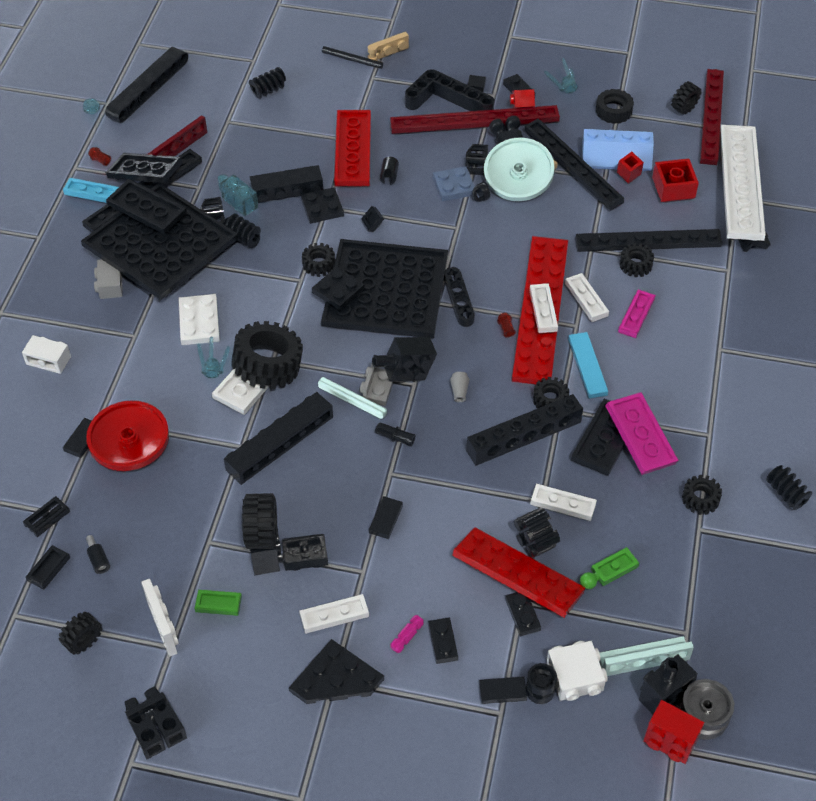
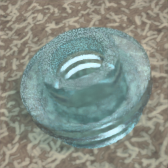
M89 98L84 101V112L94 114L100 109L96 99Z

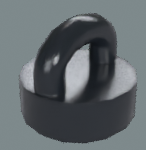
M481 182L473 188L472 196L477 202L485 201L490 198V191L487 185Z

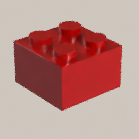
M689 158L655 162L652 178L661 202L696 198L699 182Z
M661 700L649 722L643 742L647 743L651 749L660 750L667 754L673 761L686 764L705 722Z

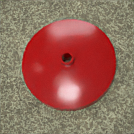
M122 401L106 407L93 418L87 430V445L92 457L102 466L116 471L136 470L151 464L164 452L169 440V428L162 412L153 405L141 401Z

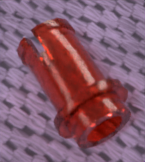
M92 147L89 150L88 155L90 159L97 160L105 166L111 162V156L103 153L100 148Z
M501 313L498 316L497 322L501 325L504 336L507 338L514 336L516 331L511 322V315Z

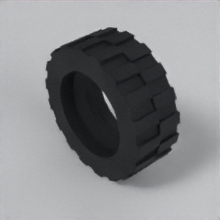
M620 89L601 92L596 102L597 116L607 123L619 124L626 122L632 116L633 97ZM614 103L621 105L623 108L612 109L606 105Z

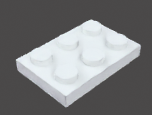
M216 294L179 297L181 345L220 342Z
M233 369L213 391L212 398L245 415L269 386H266L265 389L260 388V384H256L255 387L251 386L249 380L246 382L242 381V375L237 376L235 369Z
M150 579L142 581V586L147 603L168 656H173L177 654L175 645L179 644L175 628L168 617L169 614L165 604L162 602L158 586H153Z

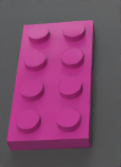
M642 392L610 401L605 405L642 475L675 465L679 461Z

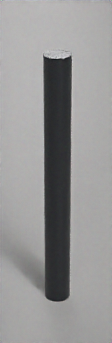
M326 46L322 48V52L380 69L383 68V62Z

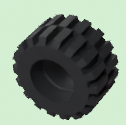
M273 493L246 494L244 497L242 531L246 549H274L276 545L277 504Z

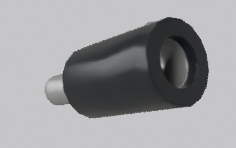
M92 535L87 536L86 540L89 545L87 554L95 573L102 574L110 569V564L101 544H96Z

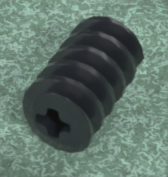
M276 67L275 70L272 69L269 72H265L264 75L261 74L252 80L250 79L249 85L253 93L260 99L262 94L266 96L268 92L273 93V88L276 91L279 90V86L283 88L286 76L280 67Z
M237 213L224 220L222 224L238 234L239 242H242L249 248H255L258 245L261 232L259 226H255L249 220H244Z
M783 465L777 466L768 474L766 481L771 484L773 489L777 490L778 495L782 496V499L787 502L789 507L793 508V510L801 508L808 502L813 492L808 491L804 493L807 486L799 487L802 480L797 479L794 481L796 478L795 473L788 475L791 471L790 467L783 469Z

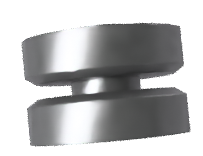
M702 679L693 682L687 687L679 709L705 722L699 739L708 740L715 739L724 733L733 715L735 703L732 694L724 685L714 680Z

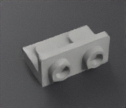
M371 364V367L366 369V381H362L360 393H363L364 398L378 405L386 406L394 381H389L385 369L374 368Z

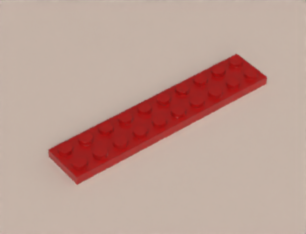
M532 236L512 382L537 384L538 381L541 382L542 378L546 380L548 377L552 378L557 332L538 333L530 295V285L549 284L558 324L568 240Z

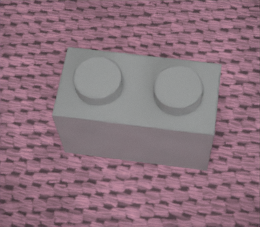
M102 259L97 260V267L94 268L95 278L97 279V281H94L95 292L99 293L100 299L123 297L122 273Z

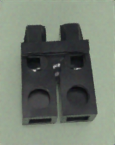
M155 687L146 690L144 694L147 700L140 704L136 698L125 701V714L146 760L165 750L162 738L156 727H158L168 748L187 739L184 727L164 693H160Z

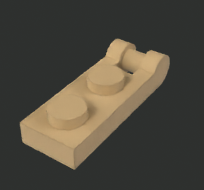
M403 32L368 45V58L378 61L380 58L408 49L409 35Z

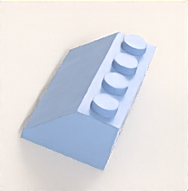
M584 129L582 159L593 169L617 170L619 160L633 152L644 162L642 171H652L653 132Z

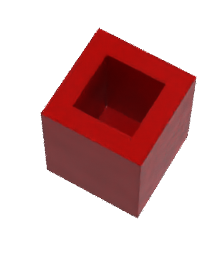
M534 89L512 91V94H510V105H513V108L535 107Z
M630 152L619 160L617 173L629 184L642 174L644 162L633 152Z

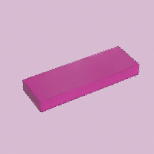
M638 289L618 332L636 338L656 295Z

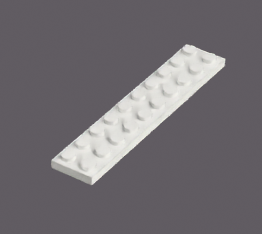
M721 125L720 138L727 238L764 241L765 224L756 128L752 126Z

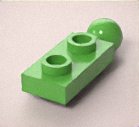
M626 547L592 565L591 571L593 573H584L580 577V584L587 590L593 589L597 581L602 586H605L638 568L639 562Z

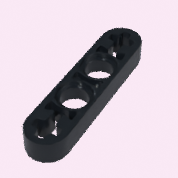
M449 267L445 270L444 281L458 323L461 326L469 327L474 323L475 313L461 271L456 267ZM458 287L462 290L460 292H455L452 289ZM464 301L466 305L460 306L457 302Z

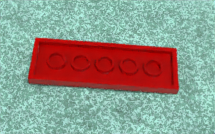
M337 110L335 186H370L371 110Z
M476 527L453 550L452 556L563 618L566 617L585 591V587Z

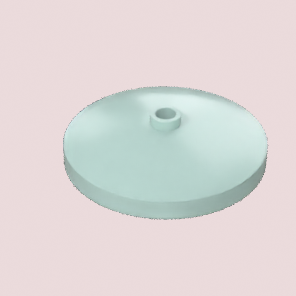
M528 138L508 139L496 145L487 155L484 163L485 180L489 188L499 197L510 201H527L541 195L550 186L554 177V160L549 150L535 140Z

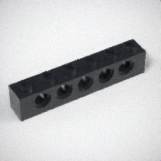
M574 394L468 436L466 452L475 466L581 423L583 407Z

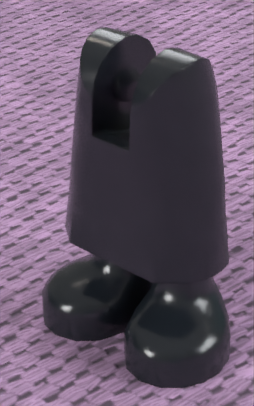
M518 116L509 117L505 125L501 119H495L489 124L490 132L497 136L496 141L498 144L512 138H523L521 130H518L521 124Z

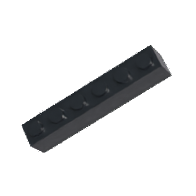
M318 392L306 397L302 403L291 408L288 413L281 418H277L266 429L260 430L252 439L245 441L238 449L230 452L224 458L226 471L242 485L333 418V405Z

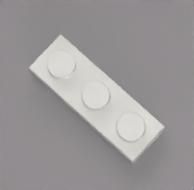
M582 273L565 279V285L591 322L608 317L609 310Z
M549 284L530 285V295L538 333L557 332L558 324Z
M536 484L530 505L591 521L597 500Z
M363 594L299 611L305 634L369 617V611Z

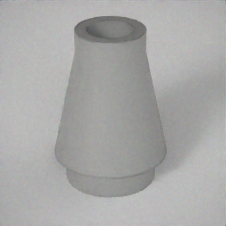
M455 372L450 378L454 401L456 402L466 401L470 379L465 372Z

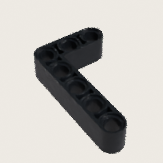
M434 69L425 71L405 91V107L409 110L418 109L433 94L468 111L494 110V98Z

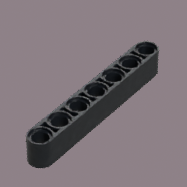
M175 47L169 48L107 105L105 115L123 123L187 63L188 53Z

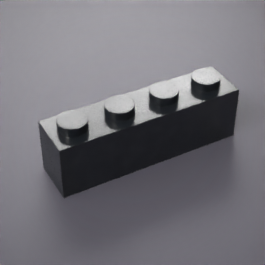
M319 165L250 176L254 203L301 196V194L324 190Z

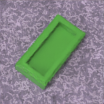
M198 589L194 608L195 612L238 616L242 594Z

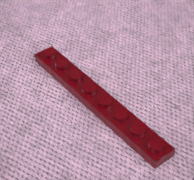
M707 69L700 164L716 166L718 164L723 70Z

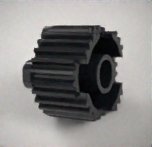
M544 508L541 510L535 509L513 521L516 529L519 531V534L516 536L522 547H527L531 558L555 548L556 544L560 542L557 529L553 531L548 521L551 518Z

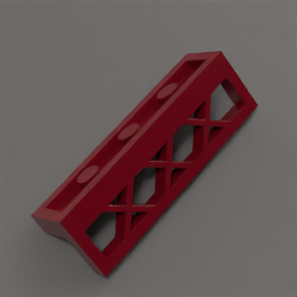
M201 115L153 149L148 155L175 157L208 133L205 117Z

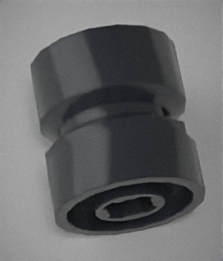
M539 663L532 666L528 671L526 693L527 697L536 704L548 703L554 697L557 673L552 666Z

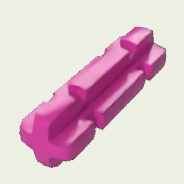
M414 615L410 623H407L397 635L398 638L391 642L390 648L396 653H400L404 649V645H407L417 633L416 630L423 626L424 620L418 615Z

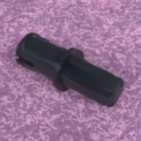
M381 422L377 424L375 429L376 434L390 438L392 442L396 440L409 446L413 445L416 434L403 431L398 426L395 428Z

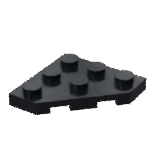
M331 639L291 684L289 692L306 704H313L316 701L328 699L329 701L348 699V697L360 695L361 697L371 696L384 681V675Z

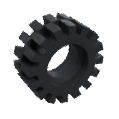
M684 82L680 89L676 90L677 93L673 96L671 106L682 114H688V112H691V109L695 108V104H698L702 90L692 82Z
M314 243V246L308 245V248L306 247L304 252H302L304 271L306 270L307 274L311 272V276L317 274V277H320V274L326 276V272L329 273L334 268L335 252L333 248H329L328 244L324 246V243H320V245ZM316 258H323V259H325V260L319 261V262L313 261V260L316 259Z
M633 243L632 246L629 244L621 252L620 268L625 274L629 272L628 276L635 274L634 277H638L640 274V277H643L644 273L648 275L649 271L651 272L654 253L646 245L642 247L640 243L639 246H636V243ZM631 259H640L642 262H635Z
M548 377L547 380L542 378L541 382L538 381L534 386V405H536V408H540L569 396L568 385L564 384L562 379L558 382L557 377L554 380H551V377ZM551 392L559 397L551 399L545 397L544 394Z
M699 475L698 479L696 476H692V479L689 478L682 494L683 504H686L687 509L691 507V512L694 513L697 510L698 514L702 515V511H704L705 515H707L709 511L712 513L715 511V508H718L722 496V488H720L719 483L715 484L716 480L714 478L709 480L710 476L706 475L703 478V475ZM704 491L710 497L702 499L697 497L694 492Z
M89 612L78 613L77 617L73 616L71 618L72 621H67L65 623L67 626L62 627V632L59 633L60 638L58 639L60 643L73 655H78L81 651L85 652L87 647L90 648L93 646L92 643L98 640L96 637L101 635L102 625Z

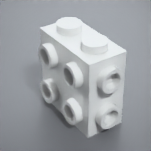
M578 641L570 646H556L548 650L547 663L557 673L556 690L560 701L566 699L572 701L583 695L589 694L594 696L604 691L605 682L608 681L605 668L600 666V653L597 648L594 649L592 641Z

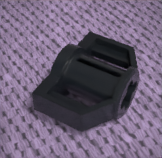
M472 144L466 151L465 166L470 174L484 175V163L488 155V145ZM471 151H484V154L471 153ZM470 165L483 166V168H472Z
M221 197L204 199L200 209L214 219L221 218L219 222L223 223L225 217ZM218 204L217 207L205 208V206Z

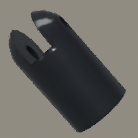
M386 157L382 162L380 180L383 184H385V177L391 178V185L396 181L399 162L394 157Z

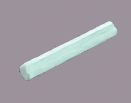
M322 377L318 382L319 388L380 419H383L387 414L386 408L325 377Z

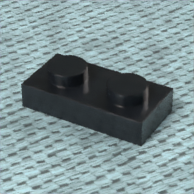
M518 74L503 79V85L511 93L514 90L532 89Z
M518 592L506 595L505 601L519 636L541 631L540 622L530 599Z
M450 617L429 620L428 627L436 664L458 661V652Z

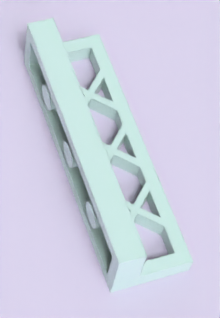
M684 636L600 652L599 663L601 668H605L607 676L660 666L666 658L674 657L677 654L685 661L690 660L694 647L692 641L686 642Z

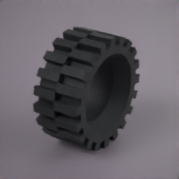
M257 321L254 322L253 326L250 324L245 325V329L241 328L235 336L232 355V368L235 369V374L237 376L242 375L241 380L244 382L249 380L251 386L255 387L256 384H260V388L263 389L266 386H270V389H276L278 384L280 387H284L286 382L292 383L293 378L296 379L298 376L303 352V344H301L300 337H296L295 331L289 332V327L284 325L281 328L279 327L280 323L274 322V325H270L269 321H264L263 324ZM269 349L280 353L281 356L265 357L253 350Z

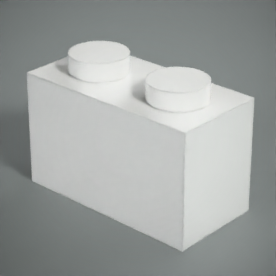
M32 335L22 351L26 365L59 374L62 373L71 358L67 344Z

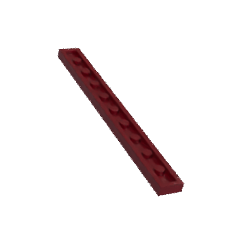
M557 105L390 117L392 134L489 127V124L495 119H501L505 125L506 120L511 116H518L521 124H529L538 118L543 123L559 122L560 115Z

